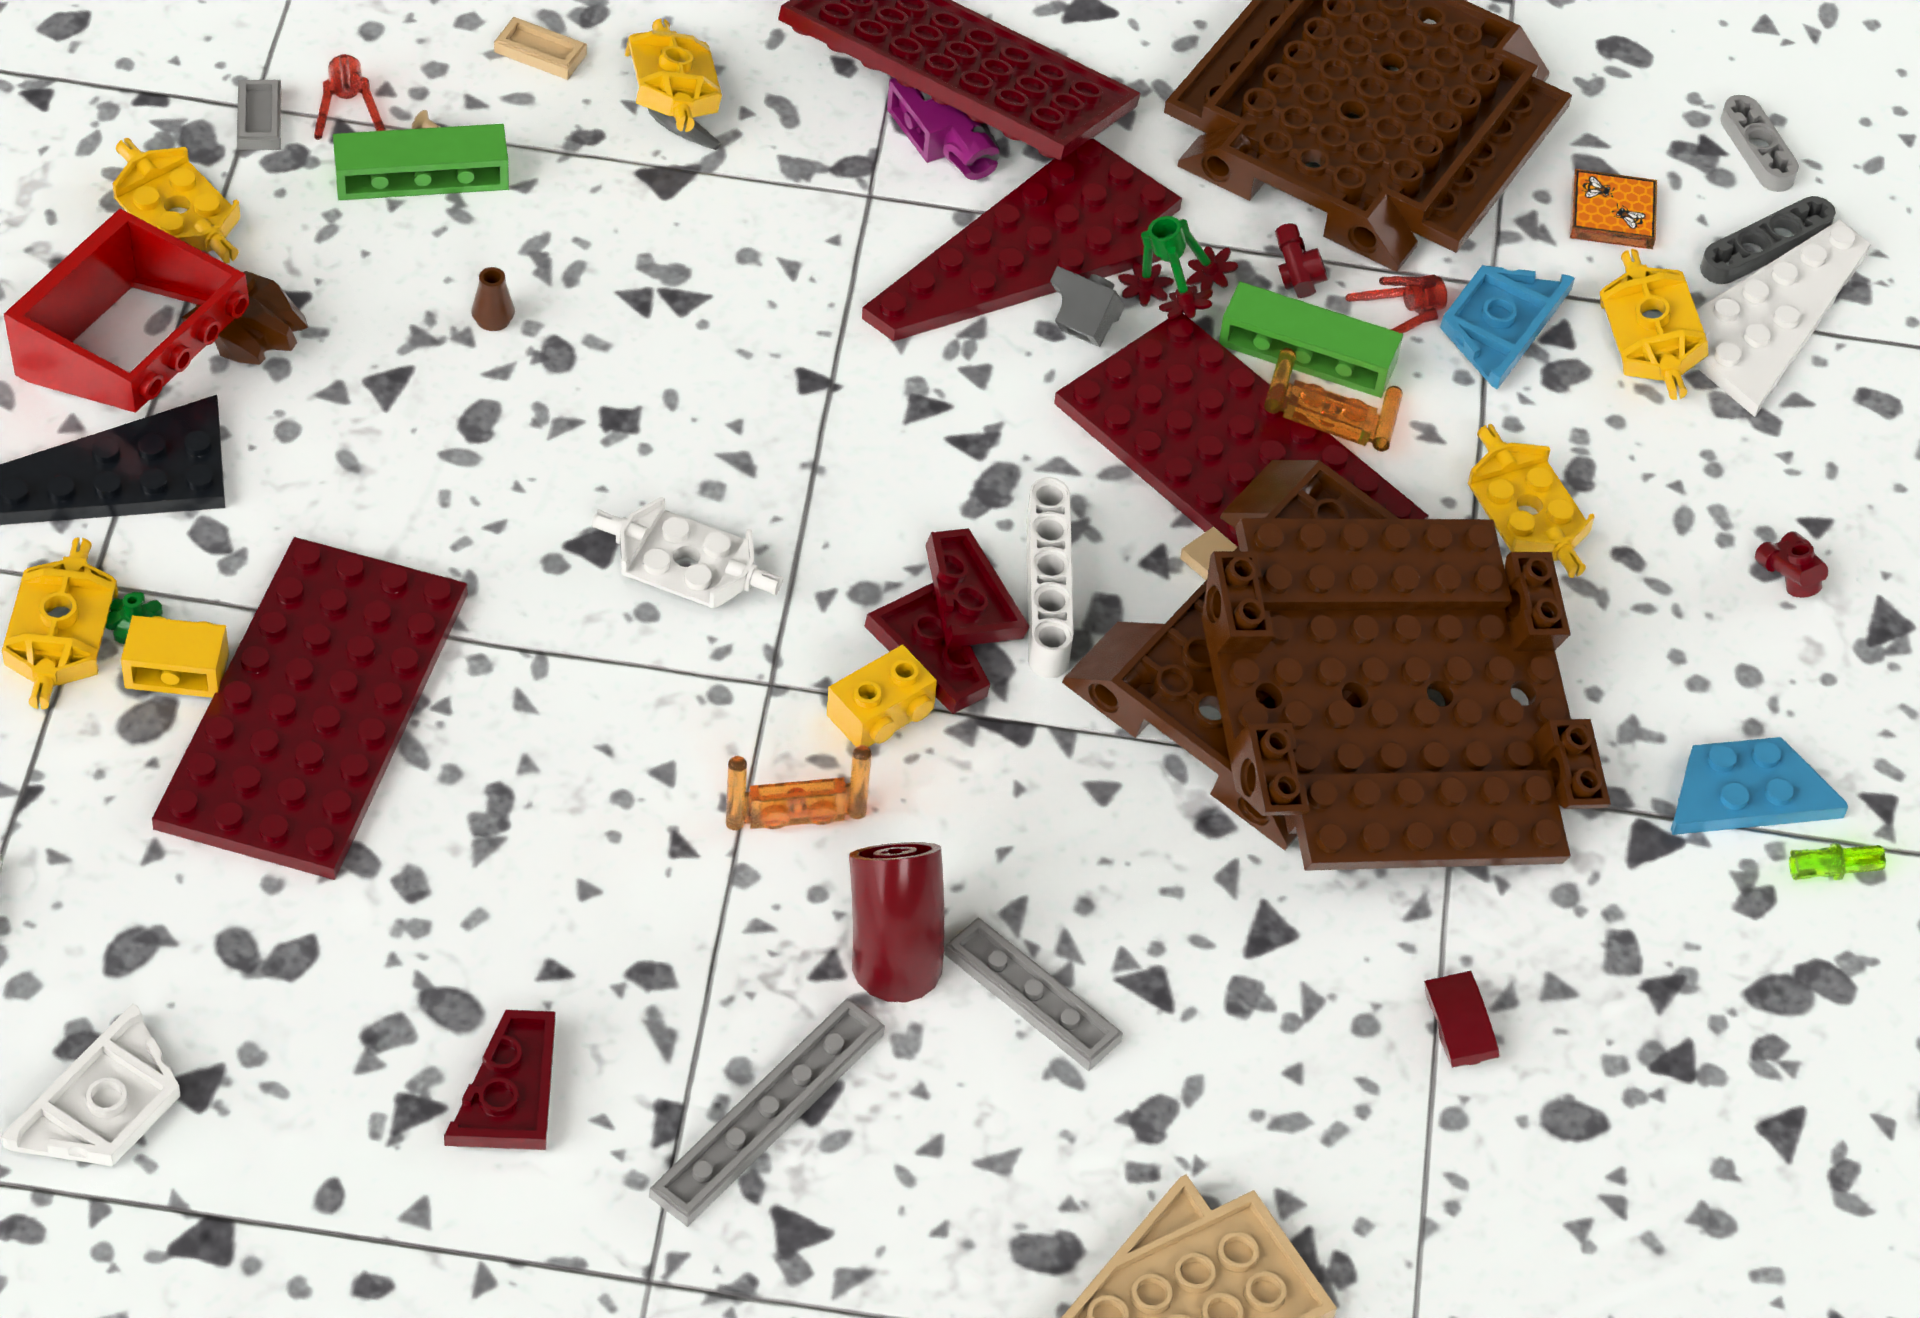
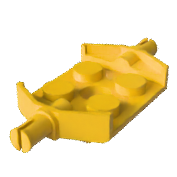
M657 19L652 24V31L634 33L628 37L625 56H632L639 85L636 104L675 117L677 129L683 131L684 127L685 132H688L695 125L694 117L718 113L722 93L710 47L706 42L698 40L693 35L678 34L676 31H671L670 24L666 19H664L663 24L662 19Z
M124 138V142L120 140L117 143L116 152L128 163L112 183L114 199L128 213L201 251L205 250L208 253L213 250L224 263H230V259L234 261L237 258L238 249L226 237L240 219L239 201L236 199L233 201V205H231L189 162L188 149L186 147L143 152L129 138ZM177 207L187 209V211L181 214L169 210Z
M1631 249V257L1629 251L1626 250L1621 255L1626 273L1600 291L1601 309H1605L1622 359L1623 373L1626 376L1665 381L1670 399L1677 400V392L1679 398L1682 399L1687 395V389L1681 375L1708 356V341L1684 274L1679 270L1648 268L1646 264L1642 265L1639 252L1636 249ZM1649 310H1659L1661 313H1664L1658 318L1643 316Z
M1488 424V427L1486 425L1481 427L1477 432V436L1487 448L1488 453L1471 469L1467 484L1488 517L1493 519L1495 528L1511 552H1552L1553 561L1559 560L1570 578H1574L1575 574L1577 577L1585 571L1586 566L1582 563L1574 548L1590 533L1595 516L1592 513L1589 514L1587 520L1585 519L1548 463L1551 449L1549 446L1521 443L1507 444L1503 442L1493 424ZM1530 506L1536 509L1538 513L1532 515L1527 511L1519 510L1518 507Z
M79 537L72 540L69 557L64 556L63 560L29 567L23 572L2 647L4 665L34 682L28 702L36 709L39 708V703L41 709L49 707V700L54 686L98 675L97 657L113 598H118V588L115 578L87 563L92 544L85 538H82L81 545ZM57 607H65L71 610L62 617H52L47 614Z

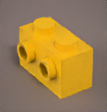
M132 615L121 657L125 688L213 698L215 692L218 693L220 682L225 674L229 658L226 625L213 624L207 621L191 622L166 619L160 616L144 617Z
M902 644L829 686L827 716L861 752L874 743L880 744L887 741L895 731L910 722H918L927 717L934 709L937 680Z

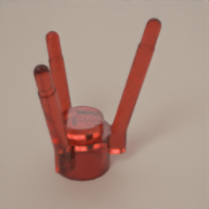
M346 54L334 57L328 65L329 79L322 83L323 95L316 121L314 138L320 140L323 136L332 95L334 94L342 99H350L361 93L376 131H386L371 94L369 80L362 77L359 60Z
M1435 274L1423 277H1381L1379 279L1381 285L1406 287L1349 293L1345 297L1348 302L1403 297L1406 308L1409 311H1415L1419 315L1390 329L1402 334L1424 322L1437 320V310L1444 309L1447 305L1445 283L1442 278Z

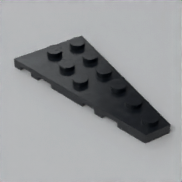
M217 395L0 464V525L225 508Z

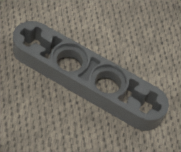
M1818 196L1806 197L1710 244L1704 252L1700 271L1704 278L1716 284L1731 283L1773 262L1832 225L1836 214L1835 207L1828 200ZM1774 229H1788L1794 234V236H1781L1774 231ZM1753 243L1761 247L1763 251L1751 252L1746 250L1742 244Z

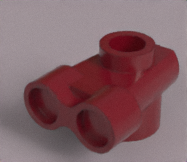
M1288 223L1279 226L1275 230L1279 249L1283 252L1286 262L1278 265L1286 290L1294 288L1298 298L1311 296L1316 293L1315 284L1328 280L1319 249L1305 250L1303 238L1299 237L1300 233L1296 224Z
M1795 531L1785 534L1778 543H1762L1755 552V560L1770 572L1777 571L1785 576L1786 591L1794 597L1804 598L1816 595L1822 589V581L1826 580L1828 576V566L1814 553L1811 543Z

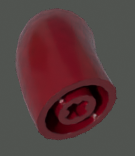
M901 842L857 849L849 854L853 915V974L858 984L864 990L884 1001L905 1003L922 998L936 987L943 970L944 881L941 846L926 842Z

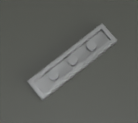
M979 917L946 944L945 956L1086 1070L1090 1071L1121 1043L1123 1032Z

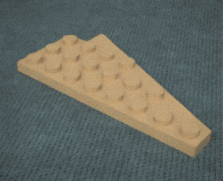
M1185 1174L1175 1182L1061 1318H1334L1337 1307L1255 1190L1211 1210L1187 1174Z

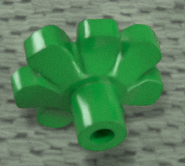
M142 592L129 593L123 599L117 598L112 601L111 612H109L105 627L108 630H114L113 635L116 642L125 644L132 615L162 617V605L158 600L145 603V596Z

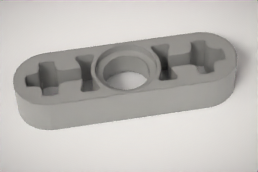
M1746 95L1729 97L1725 102L1720 119L1723 128L1763 187L1776 192L1789 190L1794 184L1799 168L1796 158L1755 99ZM1761 139L1767 142L1769 146L1758 147L1749 140Z

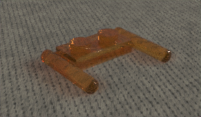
M1290 348L1280 351L1264 403L1266 411L1269 413L1283 411V417L1363 446L1371 442L1377 451L1383 452L1389 449L1403 396L1401 388L1398 386L1387 388L1379 415L1377 414L1378 408L1367 405L1359 399L1347 398L1327 391L1319 385L1307 384L1296 379L1293 384L1289 383L1296 360V353Z
M859 745L854 748L850 783H845L844 777L752 785L749 786V792H746L747 761L741 756L732 757L728 762L726 826L731 830H740L744 824L749 823L750 829H779L790 825H825L835 821H844L845 815H849L853 819L864 818L867 813L872 757L870 748L865 745Z

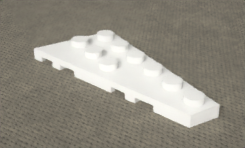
M1840 219L1697 308L1696 310L1708 341V356L1697 363L1695 367L1755 417L1768 394L1772 393L1786 368L1791 366L1817 328L1824 313L1829 311L1842 287L1849 282L1867 256L1870 243Z

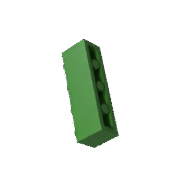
M504 124L333 134L338 200L509 190L508 154Z
M1239 281L1223 315L1219 343L1225 348L1382 398L1397 364L1403 334Z

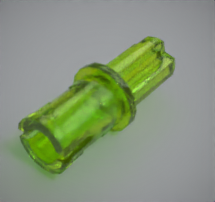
M1832 843L1830 847L1822 849L1791 850V857H1789V870L1793 880L1815 877H1833L1834 880H1842L1845 873L1880 871L1885 869L1886 866L1885 851L1880 845L1842 848L1839 843Z

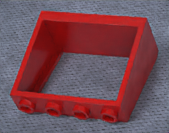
M118 209L4 313L15 375L32 384L136 413L149 400L156 398L162 387L178 372L184 371L191 360L203 348L211 345L223 329L234 319L244 314L249 306L246 274L122 209ZM131 288L201 305L130 373L73 343L76 338Z

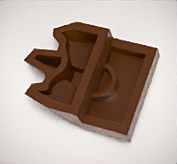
M244 271L243 273L246 274L249 306L241 317L234 319L219 333L214 342L220 356L238 363L260 365L266 359L264 352L267 350L292 351L298 343L293 332L308 328V324L303 313L274 280ZM196 304L195 308L182 316L183 322L201 305Z

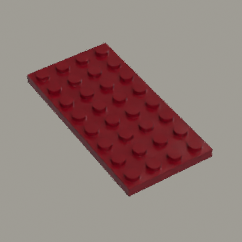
M790 0L781 5L778 20L791 26L796 33L811 36L825 43L832 51L846 53L860 60L865 67L872 70H880L896 78L899 84L909 88H916L930 95L935 102L942 105H950L966 113L971 120L986 123L1002 131L1003 135L1007 138L1022 141L1038 149L1040 154L1048 158L1058 160L1065 158L1135 109L1141 95L1140 92L952 0Z
M1185 314L1173 320H1165L1055 393L1054 404L1186 517L1204 532L1215 527L1237 547L1239 545L1235 528L1222 520L1220 516L1272 460H1320L1398 518L1428 519L1429 515Z
M294 537L220 682L218 693L215 692L152 817L153 830L335 880L468 595L467 583Z

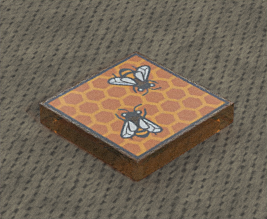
M1575 169L1572 178L1570 238L1653 249L1656 240L1657 180Z

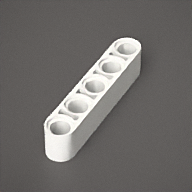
M1045 477L1036 480L1031 485L1026 518L1027 609L1029 624L1028 662L1035 674L1050 679L1057 678L1068 670L1074 635L1071 503L1069 487L1058 478Z

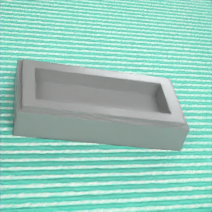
M238 80V150H281V80Z

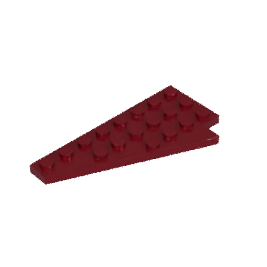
M1092 138L1062 160L1053 159L862 307V319L892 341H897L1055 293L1057 291L1050 280L1057 266L1087 279L1090 278L1091 274L1105 278L1131 270L1135 262L1143 264L1144 244L1141 238L1142 232L1147 231L1149 225L1155 219L1163 216H1173L1181 208L1182 197ZM1153 253L1152 263L1161 261V259Z

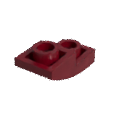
M1472 971L1424 981L1426 998L1438 1023L1439 1038L1451 1067L1475 1065L1481 1061L1499 1058V1048Z

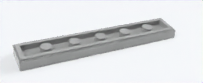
M847 998L650 1187L649 1198L688 1227L884 1035L885 1025Z

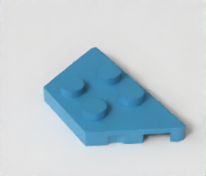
M1482 265L1443 315L1440 328L1488 383L1498 389L1571 292L1575 280L1574 277L1562 274L1560 281L1535 279L1536 271L1520 269L1509 271L1502 267Z
M1781 737L1693 745L1688 758L1671 832L1672 835L1841 819L1845 817L1848 805Z

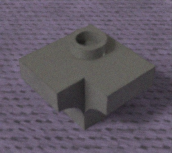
M1057 266L1050 280L1055 290L1062 295V305L1055 319L1056 324L1062 332L1101 347L1108 330L1114 322L1119 321L1125 308L1119 295L1113 290L1115 284L1095 274H1091L1090 278L1087 279Z

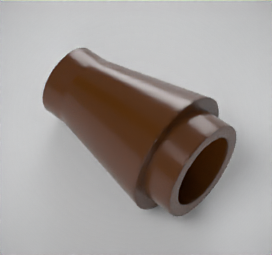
M488 267L480 272L479 284L471 308L474 320L482 329L487 331H499L506 328L515 314V308L506 284L505 273L497 267Z

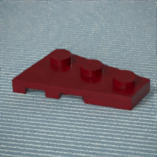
M970 529L931 532L925 547L947 648L1023 639L1029 624Z
M933 583L867 614L864 627L889 652L903 644L937 680L935 697L952 714L987 697L991 684L971 646L947 648Z
M505 1010L482 1057L483 1063L473 1083L468 1085L462 1097V1105L454 1122H450L444 1134V1146L546 1150L556 1012Z

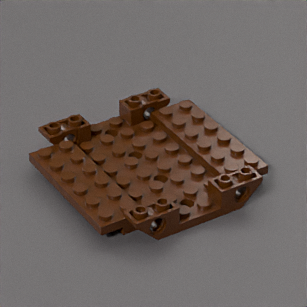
M1252 0L1165 101L1164 113L1207 133L1198 136L1178 160V167L1248 201L1254 197L1264 183L1328 213L1323 237L1398 272L1417 247L1418 240L1413 233L1455 253L1459 251L1568 109L1572 94L1545 82L1550 72L1520 25L1466 0ZM1430 19L1435 21L1436 24H1427L1424 21ZM1389 66H1394L1399 70L1390 71L1385 68ZM1353 113L1360 118L1351 119L1346 117V115ZM1315 162L1318 163L1320 167L1312 168L1306 166L1305 164Z
M1241 518L1235 526L1240 551H1214L1210 555L1202 622L1236 792L1262 816L1285 815L1288 834H1297L1304 870L1563 864L1568 860L1571 855L1559 805L1564 809L1608 808L1611 803L1591 719H1571L1555 650L1571 633L1552 552H1510L1506 556L1504 568L1493 519ZM1511 688L1521 690L1528 698V705H1521L1519 701L1514 699L1511 694ZM1427 689L1438 691L1444 697L1445 706H1438L1430 700ZM1342 690L1354 692L1360 699L1361 707H1353L1345 701ZM1256 691H1264L1271 695L1275 702V708H1266L1257 700Z

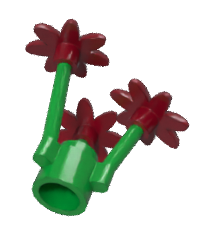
M1163 216L1152 221L1148 230L1141 234L1144 244L1143 264L1135 262L1133 264L1134 275L1121 274L1118 276V279L1121 283L1128 286L1122 291L1123 298H1132L1139 294V301L1143 307L1148 305L1151 296L1157 300L1166 301L1168 295L1163 288L1172 286L1174 279L1159 277L1162 267L1160 264L1152 266L1154 253L1161 260L1170 262L1178 288L1175 292L1169 294L1171 301L1161 304L1159 310L1169 312L1167 314L1169 320L1176 319L1183 313L1188 318H1194L1196 309L1204 310L1212 306V302L1208 299L1213 295V283L1215 282L1218 286L1226 288L1228 281L1224 274L1236 271L1238 264L1227 261L1231 254L1229 247L1221 250L1216 256L1209 246H1206L1203 250L1190 232L1187 220H1178L1173 216ZM1186 243L1197 257L1196 260L1188 261V266L1197 272L1192 274L1187 281H1185L1179 260L1184 253ZM1201 283V285H1200V291H1201V292L1198 293V291H1197V286H1195V285H1198V284Z

